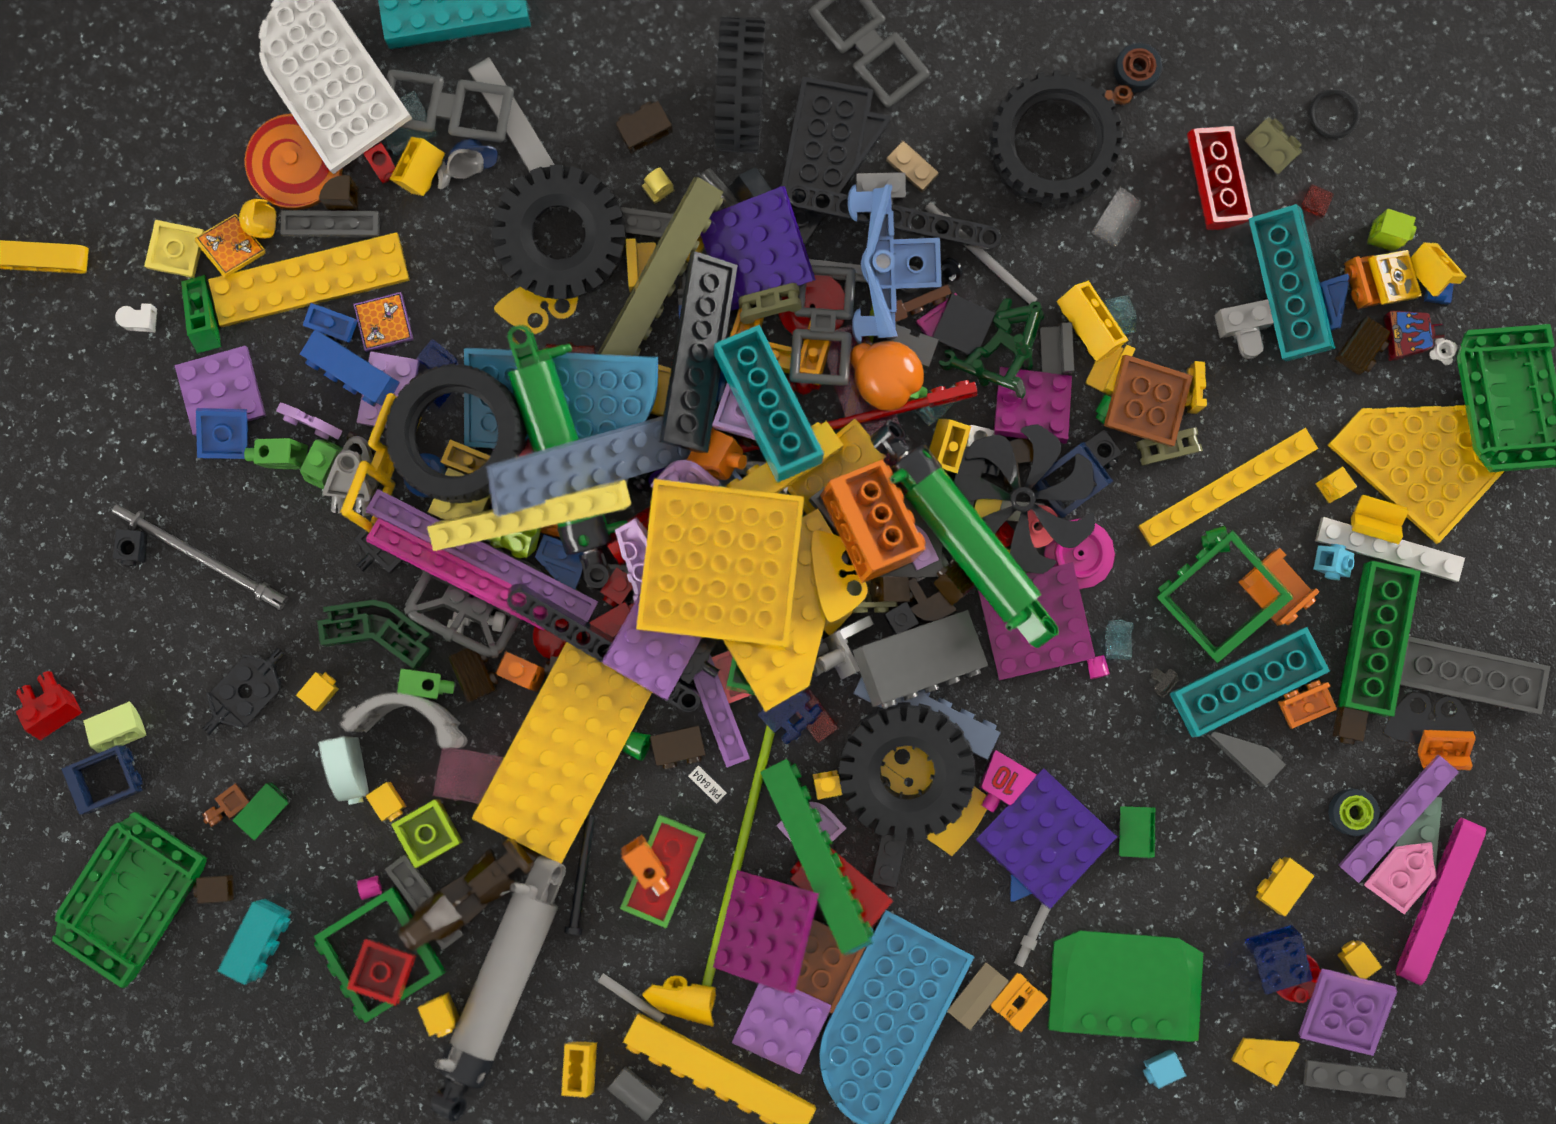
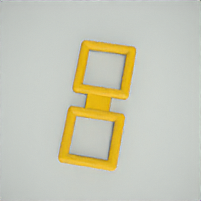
M393 393L386 395L368 441V445L376 451L372 463L370 464L367 461L359 463L341 509L343 516L369 533L378 518L372 516L371 521H369L352 509L366 473L384 485L383 492L392 495L395 482L391 479L395 469L394 462H391L387 450L388 447L379 442L388 420V414L391 412V405H393L394 399L397 398Z

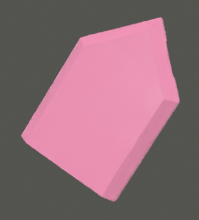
M1432 842L1396 846L1364 883V886L1405 914L1436 878Z

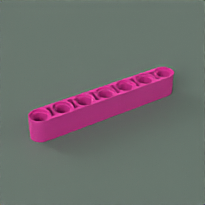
M1462 817L1456 822L1436 869V878L1430 884L1397 964L1396 975L1418 985H1422L1425 982L1486 834L1485 827Z

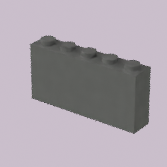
M968 610L853 650L872 706L875 707L881 704L883 709L897 704V698L903 697L904 701L918 696L917 691L924 689L925 693L939 689V683L945 681L947 686L960 681L959 676L966 674L967 678L981 674V668L988 666Z

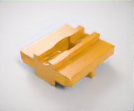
M1016 973L990 1006H992L991 1008L1007 1019L1016 1030L1021 1032L1048 999L1045 994L1033 987L1022 974ZM1021 995L1026 1000L1017 1009L1012 1003Z

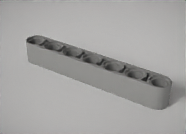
M489 57L468 69L476 82L507 86ZM481 92L499 120L503 95ZM513 97L506 134L529 172L538 167L544 168L554 165Z

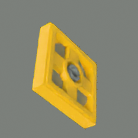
M1408 250L1368 258L1382 305L1422 296Z

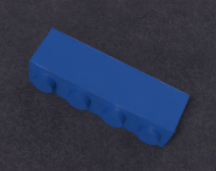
M317 330L313 331L300 352V355L307 359L305 364L317 371L319 368H322L326 371L324 376L336 383L338 380H341L345 383L343 388L355 395L357 392H360L364 395L362 400L373 407L376 404L382 406L386 395L389 393L394 394L400 384L393 377Z

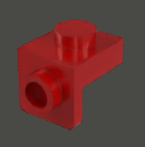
M616 567L608 582L600 591L605 595L602 600L615 608L617 604L624 603L633 587L632 583L628 581L627 574Z

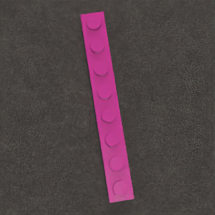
M378 518L366 538L368 543L544 630V628L509 607L507 594L512 584L442 549L433 551L432 544ZM516 593L512 596V599L516 602H522L526 598L522 593ZM537 606L533 611L538 615H543L547 612V609L544 606Z

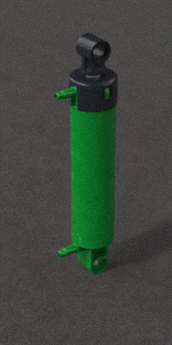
M517 325L511 328L508 333V341L517 369L507 373L533 453L579 440L553 358L571 352V344L538 350L533 332L528 326ZM518 329L523 330L527 335L526 341L522 344L515 340L514 335ZM603 513L557 524V530L565 554L574 555L582 553L579 555L584 571L585 581L589 586L600 588L608 582L611 570L607 564L603 549L598 547L611 542V534L615 533L617 528L628 523L627 520L607 524ZM594 568L601 569L604 573V578L600 580L593 578L591 570Z
M888 420L871 435V442L877 451L889 454L892 463L898 461L891 467L893 475L890 477V481L895 484L896 488H900L903 496L911 503L1004 623L1007 622L1006 629L1011 631L1017 627L1033 647H1042L1058 635L1059 629L1037 600L1042 595L1041 592L943 470L942 465L928 447L922 444L909 452L912 447L910 444L906 445L903 441L905 438L904 430L897 422Z

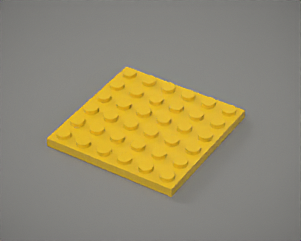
M654 479L636 629L787 647L804 497Z

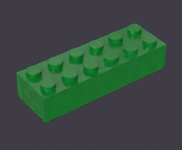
M1376 561L1364 563L1337 707L1366 711L1369 714L1383 717H1393L1395 715L1421 571Z

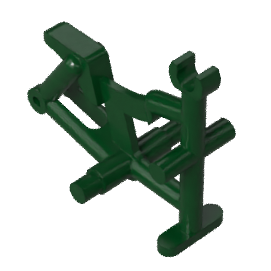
M1006 298L1002 301L994 315L993 322L999 330L990 342L984 347H977L965 361L957 359L953 351L945 350L946 357L951 359L948 362L940 360L939 365L943 370H951L953 367L977 376L981 386H987L990 381L1013 390L1018 398L1023 399L1026 389L1022 378L1016 375L1021 366L1025 370L1030 371L1033 369L1032 346L1039 324L1044 319V313L1041 304L1037 301L1032 302L1028 306L1010 309L1012 299ZM1026 322L1023 335L1017 334L1014 337L1010 335L1013 331L1010 324ZM1001 344L1016 356L1005 376L984 369L982 361L979 360L981 357L988 358Z

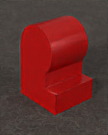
M381 142L363 154L384 184L390 180L396 167Z

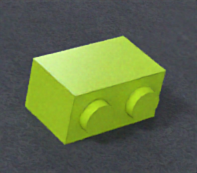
M1391 209L1385 210L1373 221L1367 244L1395 252L1401 246H1404L1407 241L1413 239L1416 232V226H1413L1416 217Z

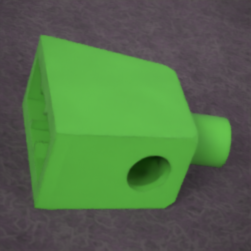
M290 438L256 439L254 446H247L245 448L244 457L246 461H254V464L265 468L301 469L307 457L308 445Z
M316 439L300 469L304 480L324 489L335 458L343 450V447L325 439Z
M401 669L397 693L437 699L438 694L453 696L455 681L440 680L441 674ZM422 682H433L432 690L423 689Z

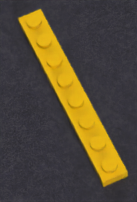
M1304 428L1138 527L1150 547L1317 450L1318 447L1307 429Z

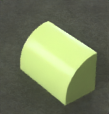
M131 702L84 720L89 745L98 753L147 736L142 720Z

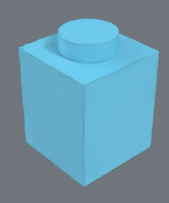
M1171 1049L1144 1061L1146 1069L1143 1070L1149 1084L1153 1083L1157 1088H1161L1186 1076L1176 1053Z

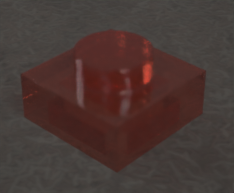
M1312 184L1307 191L1301 209L1323 218L1334 193Z

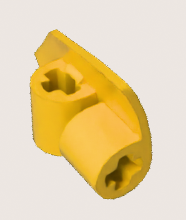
M671 976L665 981L663 986L651 985L642 994L660 1012L700 1024L714 1026L711 1011L715 1002V987L698 984L687 986V980L684 977Z

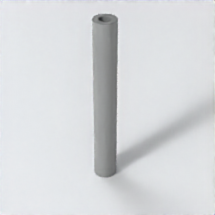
M604 973L598 980L599 983L659 1024L665 1015Z

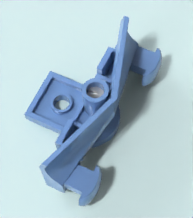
M855 184L850 188L848 194V211L854 221H857V213L871 212L867 248L861 259V271L864 279L869 284L874 316H861L860 308L855 311L852 319V331L854 339L858 344L862 343L861 336H877V338L898 337L895 325V312H897L896 289L941 287L940 238L893 239L894 221L891 208V190L893 185H885L883 188H876L868 192H856ZM912 257H919L922 260L923 265L920 270L915 271L910 268L909 261Z

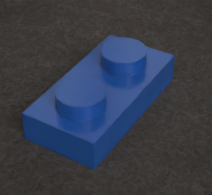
M310 303L303 326L350 343L358 320Z

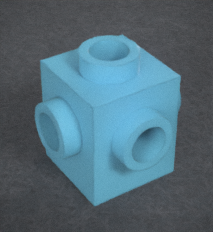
M1331 544V546L1318 545L1314 570L1324 573L1325 578L1331 580H1340V577L1350 578L1351 570L1354 567V553L1345 550L1346 546L1340 544Z

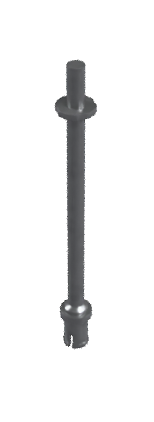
M117 504L112 509L113 514L130 523L129 530L135 531L137 528L144 530L251 590L258 601L263 600L278 610H282L285 606L283 602H287L288 596L270 588V584L266 582L256 583L144 520V512L138 511L135 515Z

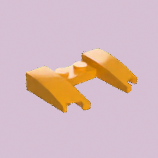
M739 308L730 337L757 325L762 327L764 317L755 319L753 323L744 324L740 318L742 309ZM804 339L801 349L800 373L823 374L831 341ZM768 342L782 371L790 374L792 347Z

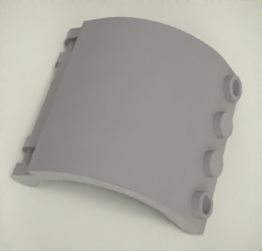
M383 694L365 701L357 708L353 706L343 715L345 720L341 723L346 731H365L367 733L390 711L404 706H411L422 712L436 726L438 744L441 747L464 748L468 742L467 737L458 729L461 723L445 707L433 700L406 694Z

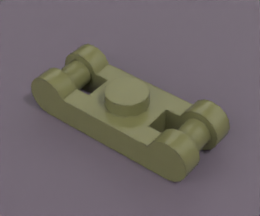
M789 283L741 296L738 299L739 308L742 309L740 313L741 322L750 324L755 319L786 311H799L802 308L801 299L798 298L800 294L799 286L796 283ZM782 297H788V299L782 300Z
M1197 427L1178 431L1176 443L1173 447L1147 439L1136 442L1137 449L1141 451L1142 455L1140 459L1141 465L1146 466L1202 452V446L1198 444L1197 435H1199ZM1187 438L1188 447H1183L1182 439ZM1156 445L1158 454L1151 455L1150 447Z

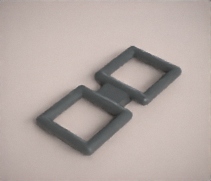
M820 0L809 9V15L841 53H845L853 46L860 52L863 57L854 63L853 68L868 87L873 89V93L885 107H891L930 76V71L898 33L894 32L884 40L878 35L875 29L884 23L885 17L871 0L858 1L873 19L845 41L841 39L820 13L836 0ZM895 44L918 73L888 96L865 66Z
M394 69L388 71L386 80L393 90L396 80L433 85L426 122L409 120L399 128L432 132L437 118L450 120L448 132L452 136L499 143L505 140L514 94L512 87L459 80L456 93L448 94L442 93L444 80L441 76ZM466 90L503 95L496 132L459 127Z
M811 265L814 275L846 277L844 310L806 308V284L799 286L800 294L798 298L801 299L802 308L794 313L797 317L811 318L810 329H795L793 331L789 379L795 383L845 386L849 382L852 336L849 332L835 331L836 319L851 320L853 318L856 270L851 267ZM802 339L841 341L839 375L800 373Z

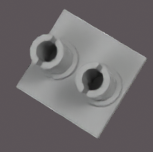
M353 436L349 438L333 463L323 489V495L332 496L331 511L333 513H336V508H338V513H341L359 463L361 461L372 463L373 456L370 446L363 437ZM353 443L360 444L359 446L362 448L363 453L359 455L358 452L351 451L350 445ZM367 473L356 499L355 512L361 515V511H363V517L370 515L366 513V508L380 484Z
M870 615L823 639L827 643L829 652L815 661L813 673L816 676L835 667L841 680L860 671L856 659L847 645L849 643L847 638L872 626L874 623Z

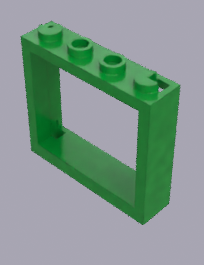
M1225 530L1214 539L1216 544L1210 549L1207 547L1203 548L1195 556L1198 560L1191 566L1186 563L1176 572L1179 576L1171 582L1168 579L1158 588L1160 593L1157 596L1163 605L1217 663L1293 599L1290 591L1233 530L1229 533ZM1232 541L1279 594L1216 647L1169 595Z
M396 887L389 889L314 936L316 940L314 945L321 955H325L329 962L327 967L334 977L337 976L342 983L340 985L342 993L346 998L350 997L355 1005L353 1007L355 1015L359 1020L363 1019L365 1023L392 1007L393 1004L384 1002L370 1011L360 993L347 989L350 976L327 937L385 901L388 902L403 927L413 918V915ZM429 942L416 950L430 974L404 989L401 1000L446 973L445 968Z

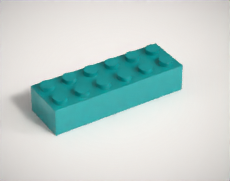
M378 0L384 40L389 49L531 26L527 0Z
M1295 204L1249 218L1282 359L1291 361L1335 349L1302 209Z
M760 325L715 343L714 356L776 482H781L822 464L824 452Z
M1304 627L1169 694L1191 737H1199L1330 672L1309 629Z

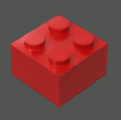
M365 939L347 989L397 1005L401 1000L417 955L371 939Z

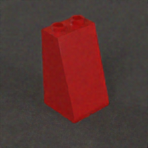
M838 854L843 865L840 867V871L843 876H848L853 886L850 893L853 899L857 898L863 908L864 912L860 913L864 923L868 921L872 927L893 900ZM799 860L790 870L793 874L790 879L800 888L814 892Z

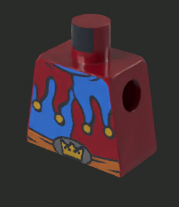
M1390 311L1383 316L1384 327L1391 332L1387 338L1390 341L1387 346L1389 361L1428 351L1434 346L1433 339L1444 338L1445 336L1444 325H1431L1428 313Z

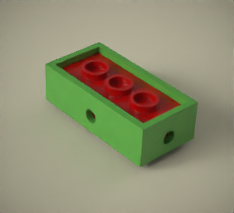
M660 814L648 844L663 865L666 872L663 878L670 888L657 896L651 886L644 889L634 875L620 909L667 928L706 833ZM646 868L644 871L651 872L653 868Z

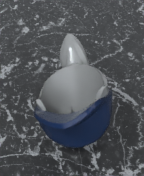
M469 138L458 142L450 151L448 159L443 161L438 168V189L447 187L451 177L465 179L475 173H481L486 168L492 167L497 162V150L492 146H483L477 139Z

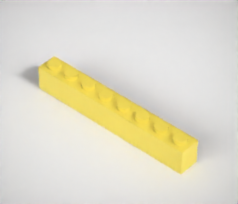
M620 480L548 499L546 503L499 517L491 509L438 521L427 528L433 551L625 509L631 502L625 480Z

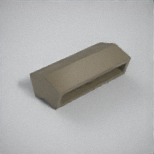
M986 962L947 1012L971 1030L1009 981Z

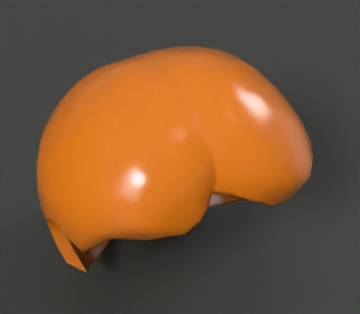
M882 341L873 345L861 343L856 345L851 351L850 363L855 369L856 387L863 399L873 407L885 411L900 409L907 403L912 394L921 389L924 380L923 366L916 353L908 346L900 342Z

